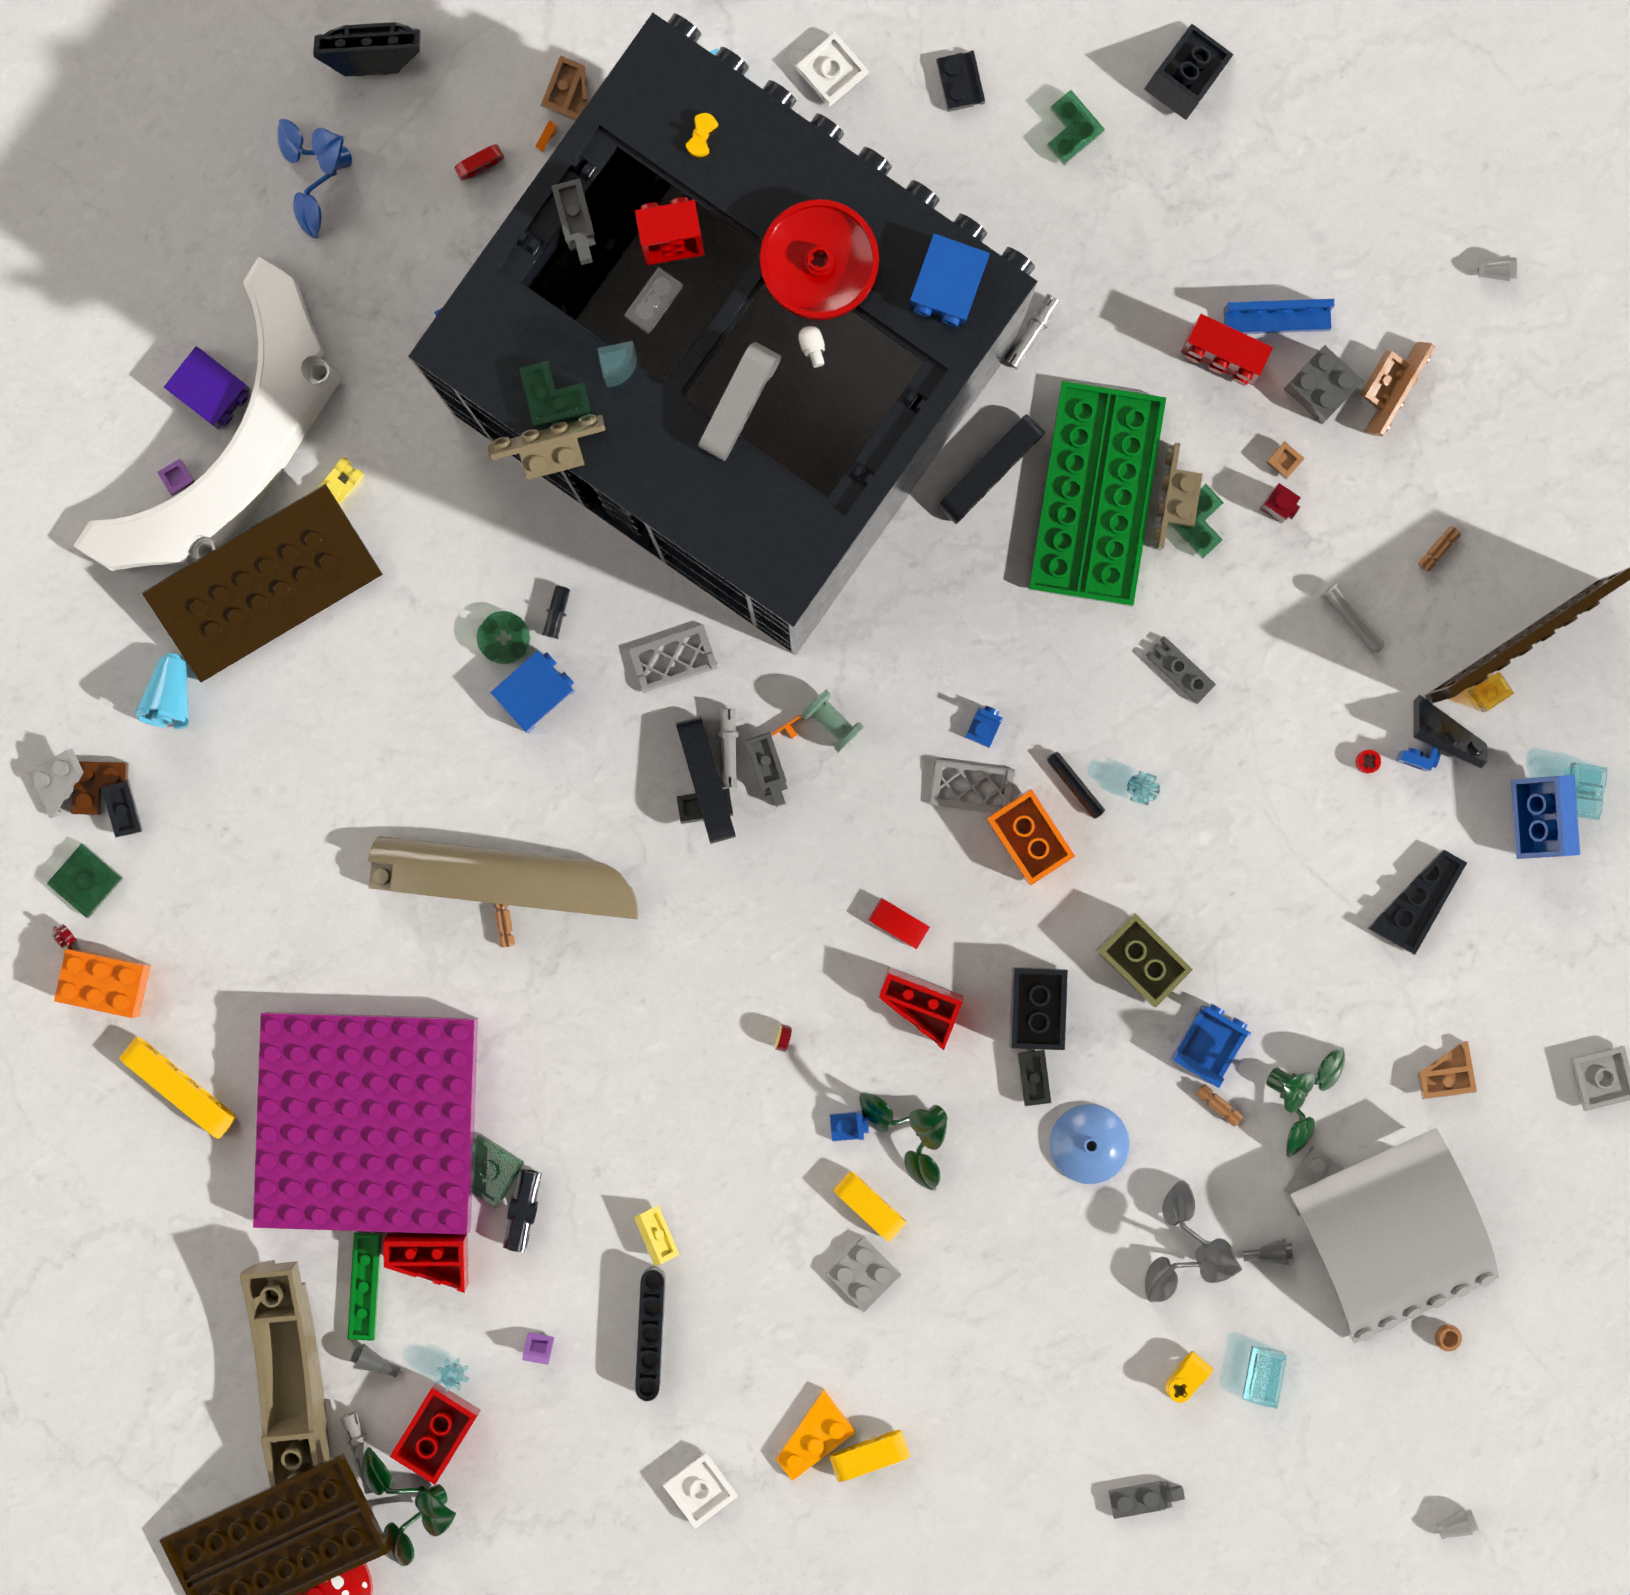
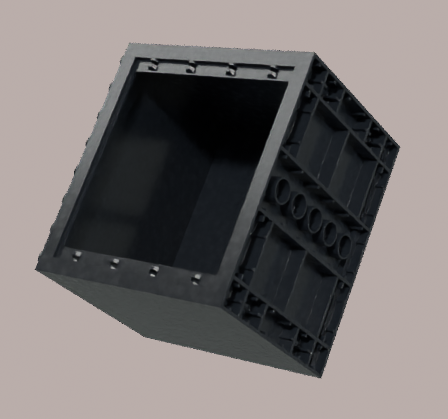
M652 12L408 357L449 411L491 442L501 437H509L510 439L519 437L528 430L536 429L541 431L549 429L551 425L558 422L572 423L579 421V418L589 414L602 415L605 431L577 438L584 459V465L541 477L796 655L1014 347L1038 282L1030 276L1035 269V265L1025 255L1011 247H1007L1002 255L985 245L982 241L987 236V231L967 215L959 213L953 222L934 208L940 199L920 182L911 180L905 189L887 176L892 168L891 164L876 151L863 147L857 155L839 143L844 136V132L829 118L816 113L809 122L792 110V107L797 102L796 98L777 82L768 80L762 89L746 78L744 75L749 66L733 51L720 47L718 52L713 55L697 43L702 35L701 32L681 15L673 13L668 22ZM701 113L711 114L718 122V127L709 133L706 141L709 154L703 157H694L685 147L686 143L693 137L695 129L694 118ZM659 176L661 180L655 185L653 182ZM579 178L583 187L596 245L589 246L593 262L581 265L578 251H570L569 246L566 244L551 187L552 185ZM671 186H673L756 244L758 252L671 375L666 380H660L579 324L576 320L639 233L635 210L641 209V206L647 203H660ZM817 199L835 201L857 212L867 222L877 242L879 265L875 283L867 297L851 311L924 362L829 497L820 493L741 436L736 440L725 461L699 448V442L712 416L687 398V393L765 284L760 268V250L769 226L789 207L804 201ZM934 233L990 253L965 325L959 324L958 327L947 325L941 321V317L933 314L930 317L919 315L913 311V307L909 306ZM613 237L617 238L618 240L610 251L606 250ZM566 303L571 305L566 313L562 312ZM919 394V396L916 398L912 406L909 408L915 397ZM520 454L511 455L522 463ZM865 468H867L866 471L864 472V474H863V475L861 476V478L859 479V481L856 482V481L858 480V478L860 477V475H861V474L863 473V471L865 470Z

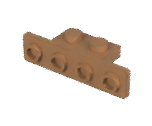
M1417 342L1406 361L1391 350L1384 352L1360 393L1362 398L1377 408L1376 413L1365 430L1366 433L1382 437L1390 429L1393 418L1404 405L1407 394L1416 384L1421 370L1431 358V353L1435 348L1432 343Z

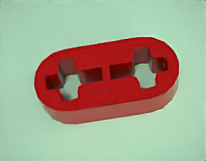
M494 144L462 160L454 169L460 180L464 181L498 164L504 159V155L499 145Z

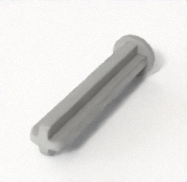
M1333 584L1320 597H1325L1371 652L1380 650L1384 645V641L1337 588L1338 584Z

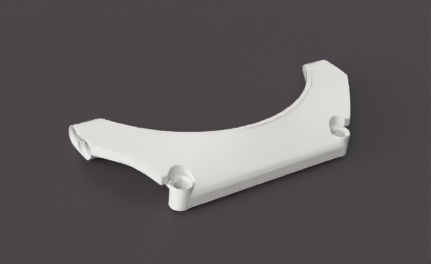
M260 257L257 258L243 280L256 320L258 365L251 399L242 422L231 442L215 463L192 485L172 499L135 515L109 520H93L87 523L73 546L112 571L149 565L189 564L192 558L197 560L211 550L243 533L333 391L339 385V373L320 359L324 354V350L309 318L298 281ZM327 372L326 376L321 380L322 375Z

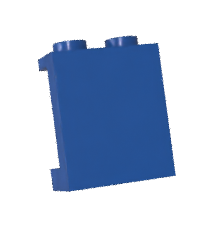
M934 233L909 306L913 307V311L925 317H930L931 314L942 318L941 321L947 325L958 327L959 324L965 325L990 253Z
M539 650L490 692L526 733L533 730L542 718L568 695H572L575 692L571 687L574 681L565 671L560 675L554 668L557 662L548 652L542 654Z
M1211 1003L1209 1007L1201 1006L1170 1059L1220 1088L1224 1081V1074L1246 1037L1251 1035V1032L1246 1030L1248 1026L1246 1023L1235 1017L1232 1021L1223 1016L1225 1011Z

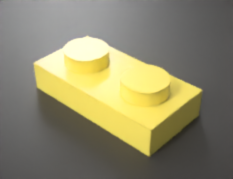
M659 1205L634 1217L654 1266L660 1265L679 1255Z

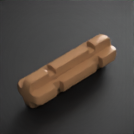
M1448 527L1443 533L1444 536H1441L1428 550V555L1422 557L1418 562L1420 568L1426 572L1431 571L1436 565L1435 562H1438L1450 549L1451 543L1457 541L1461 533L1455 527Z
M493 903L497 911L494 913L497 932L500 933V937H498L499 945L502 948L514 946V935H511L513 929L510 910H507L509 905Z
M1206 1084L1199 1087L1196 1095L1202 1101H1207L1206 1104L1221 1117H1226L1225 1120L1232 1126L1239 1124L1243 1118L1242 1114L1236 1109L1233 1110L1232 1106L1217 1093H1212L1213 1090Z

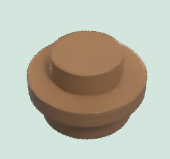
M1445 1324L1440 1326L1435 1332V1343L1440 1349L1454 1351L1460 1346L1462 1335L1457 1327Z

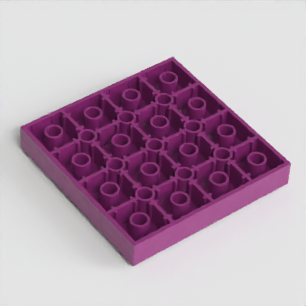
M291 1012L261 1013L253 1228L468 1234L471 1231L478 1018Z

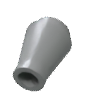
M1507 255L1487 261H1478V277L1504 281L1516 279L1517 258Z
M1462 1509L1446 1520L1436 1524L1442 1539L1473 1535V1532L1479 1530L1471 1509L1467 1511Z

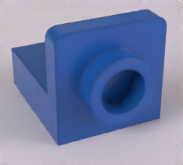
M985 705L984 709L979 707L965 738L990 748L1003 720L1002 717L998 716L1000 711Z
M1429 745L1426 756L1423 757L1424 752L1408 747L1407 751H1399L1396 762L1427 772L1431 771L1432 767H1437L1441 753L1438 752L1439 749Z
M861 1111L830 1114L832 1141L864 1140V1133H869L868 1118H862Z

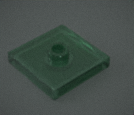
M478 1134L472 1148L471 1192L493 1207L498 1208L524 1161L484 1135Z

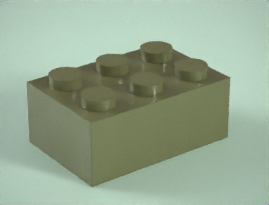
M1132 913L1095 950L1155 1008L1193 970L1136 913Z

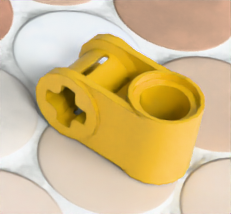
M1191 1351L1165 1384L1167 1395L1175 1402H1186L1199 1386L1208 1379L1214 1368L1194 1351ZM1175 1384L1182 1385L1184 1390L1182 1394L1178 1392L1175 1394L1176 1391L1173 1388Z

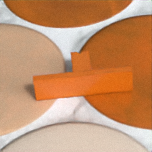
M550 120L536 144V147L542 152L550 138L555 136L557 132V125Z
M798 715L774 731L772 735L774 736L785 728L791 739H793L797 734L790 724L802 716Z

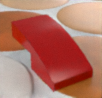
M883 898L880 899L868 921L916 950L930 926Z

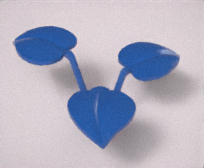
M280 119L278 121L277 135L279 148L284 158L290 163H296L300 160V154L316 155V160L319 162L321 170L326 173L304 190V194L301 192L296 193L293 200L295 218L300 227L311 237L319 238L318 233L322 221L321 208L315 197L310 195V192L330 177L336 176L337 170L350 167L352 156L348 148L343 146L345 137L332 133L325 128H317L313 131L311 141L313 150H305L302 148L304 139L300 129L292 121Z

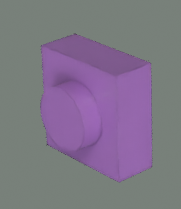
M181 459L176 460L157 472L172 496L195 482Z
M528 1332L522 1360L549 1365L554 1337Z

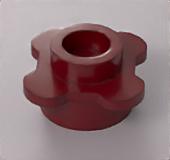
M64 924L58 928L56 926L53 927L55 934L52 937L61 948L66 946L68 949H71V944L77 941L71 931Z

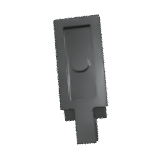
M580 178L552 185L565 241L569 246V250L578 251L581 265L593 262L589 246L596 245L595 234Z
M768 732L745 740L765 796L772 794L776 807L785 805L786 802L782 791L788 789L786 785L787 780L771 733Z
M1161 1481L1108 1491L1114 1519L1166 1510V1508L1172 1507V1502L1185 1499L1184 1490L1181 1485L1169 1487L1168 1482L1161 1483Z

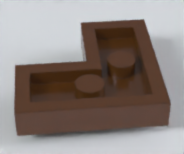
M78 761L84 773L79 782L73 787L71 814L100 815L102 785L127 780L128 763Z

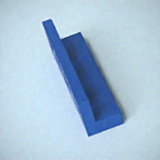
M1334 299L1228 302L1224 307V324L1244 334L1330 331L1331 310L1335 307Z

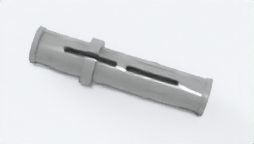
M1047 294L1036 313L1031 314L1030 322L1008 356L1004 359L1008 365H1013V368L1019 369L1020 364L1043 329H1047L1050 325L1048 321L1061 304L1057 298H1052V295Z
M736 708L719 709L720 732H718L721 753L722 788H737L736 738H738V732H736Z
M355 1411L345 1414L340 1418L347 1436L346 1444L353 1453L364 1493L369 1494L373 1492L366 1484L362 1471L365 1450L368 1448L366 1442L368 1438L367 1434L363 1433L358 1413Z

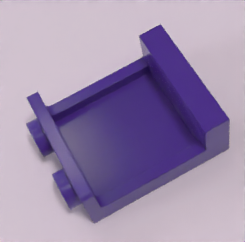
M195 346L164 386L166 390L218 430L222 426L226 427L231 422L234 416L232 413L238 405L241 407L245 404L250 396L248 392L251 390L249 386L197 346Z

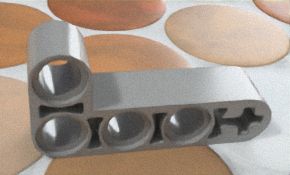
M757 342L752 343L747 348L699 442V448L723 461L727 459L766 382L770 380L782 358L781 355Z

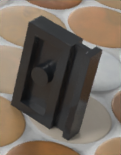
M974 50L968 53H958L936 59L948 112L973 107V105L985 104Z

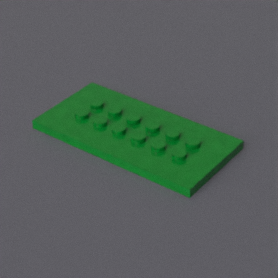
M1066 381L1061 382L1028 590L1134 606L1166 397Z

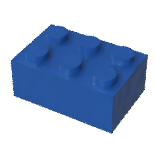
M1575 775L1511 779L1516 859L1580 855Z

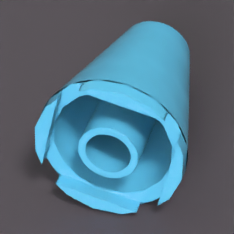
M167 653L166 657H160L135 711V717H138L140 722L165 728L169 724H174L173 729H185L188 727L187 664L182 660V656Z

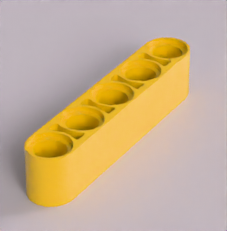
M136 1036L120 1055L119 1059L127 1067L215 1138L220 1139L237 1119L231 1110L142 1038Z

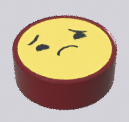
M780 1025L775 1050L782 1052L787 1050L792 1033L791 1026Z

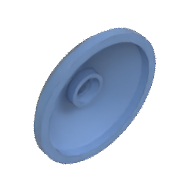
M1084 1104L1069 1109L1056 1121L1050 1136V1152L1055 1165L1069 1179L1082 1184H1097L1109 1180L1124 1166L1129 1153V1135L1124 1123L1114 1112L1100 1105ZM1089 1141L1096 1143V1148L1092 1151L1087 1149Z

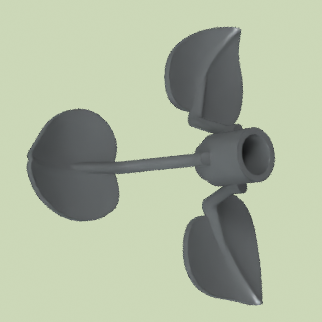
M1184 1180L1178 1181L1166 1195L1162 1206L1163 1217L1169 1225L1175 1226L1179 1223L1183 1230L1202 1243L1203 1246H1200L1196 1251L1195 1257L1197 1262L1173 1263L1171 1265L1167 1257H1159L1151 1263L1145 1277V1292L1151 1303L1166 1301L1175 1293L1178 1276L1174 1270L1177 1268L1199 1267L1202 1278L1209 1283L1225 1281L1242 1271L1228 1241L1221 1238L1211 1242L1207 1241L1186 1226L1185 1221H1189L1194 1215L1195 1199L1189 1184Z

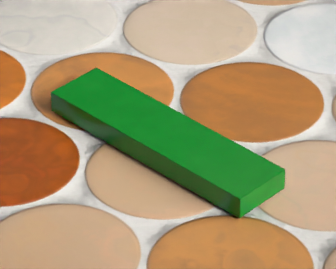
M354 1232L347 1335L349 1340H375L382 1233Z

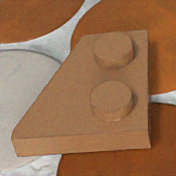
M560 55L540 106L576 121L586 107L588 100L585 66Z
M1468 1041L1462 1042L1418 1073L1422 1100L1477 1092Z

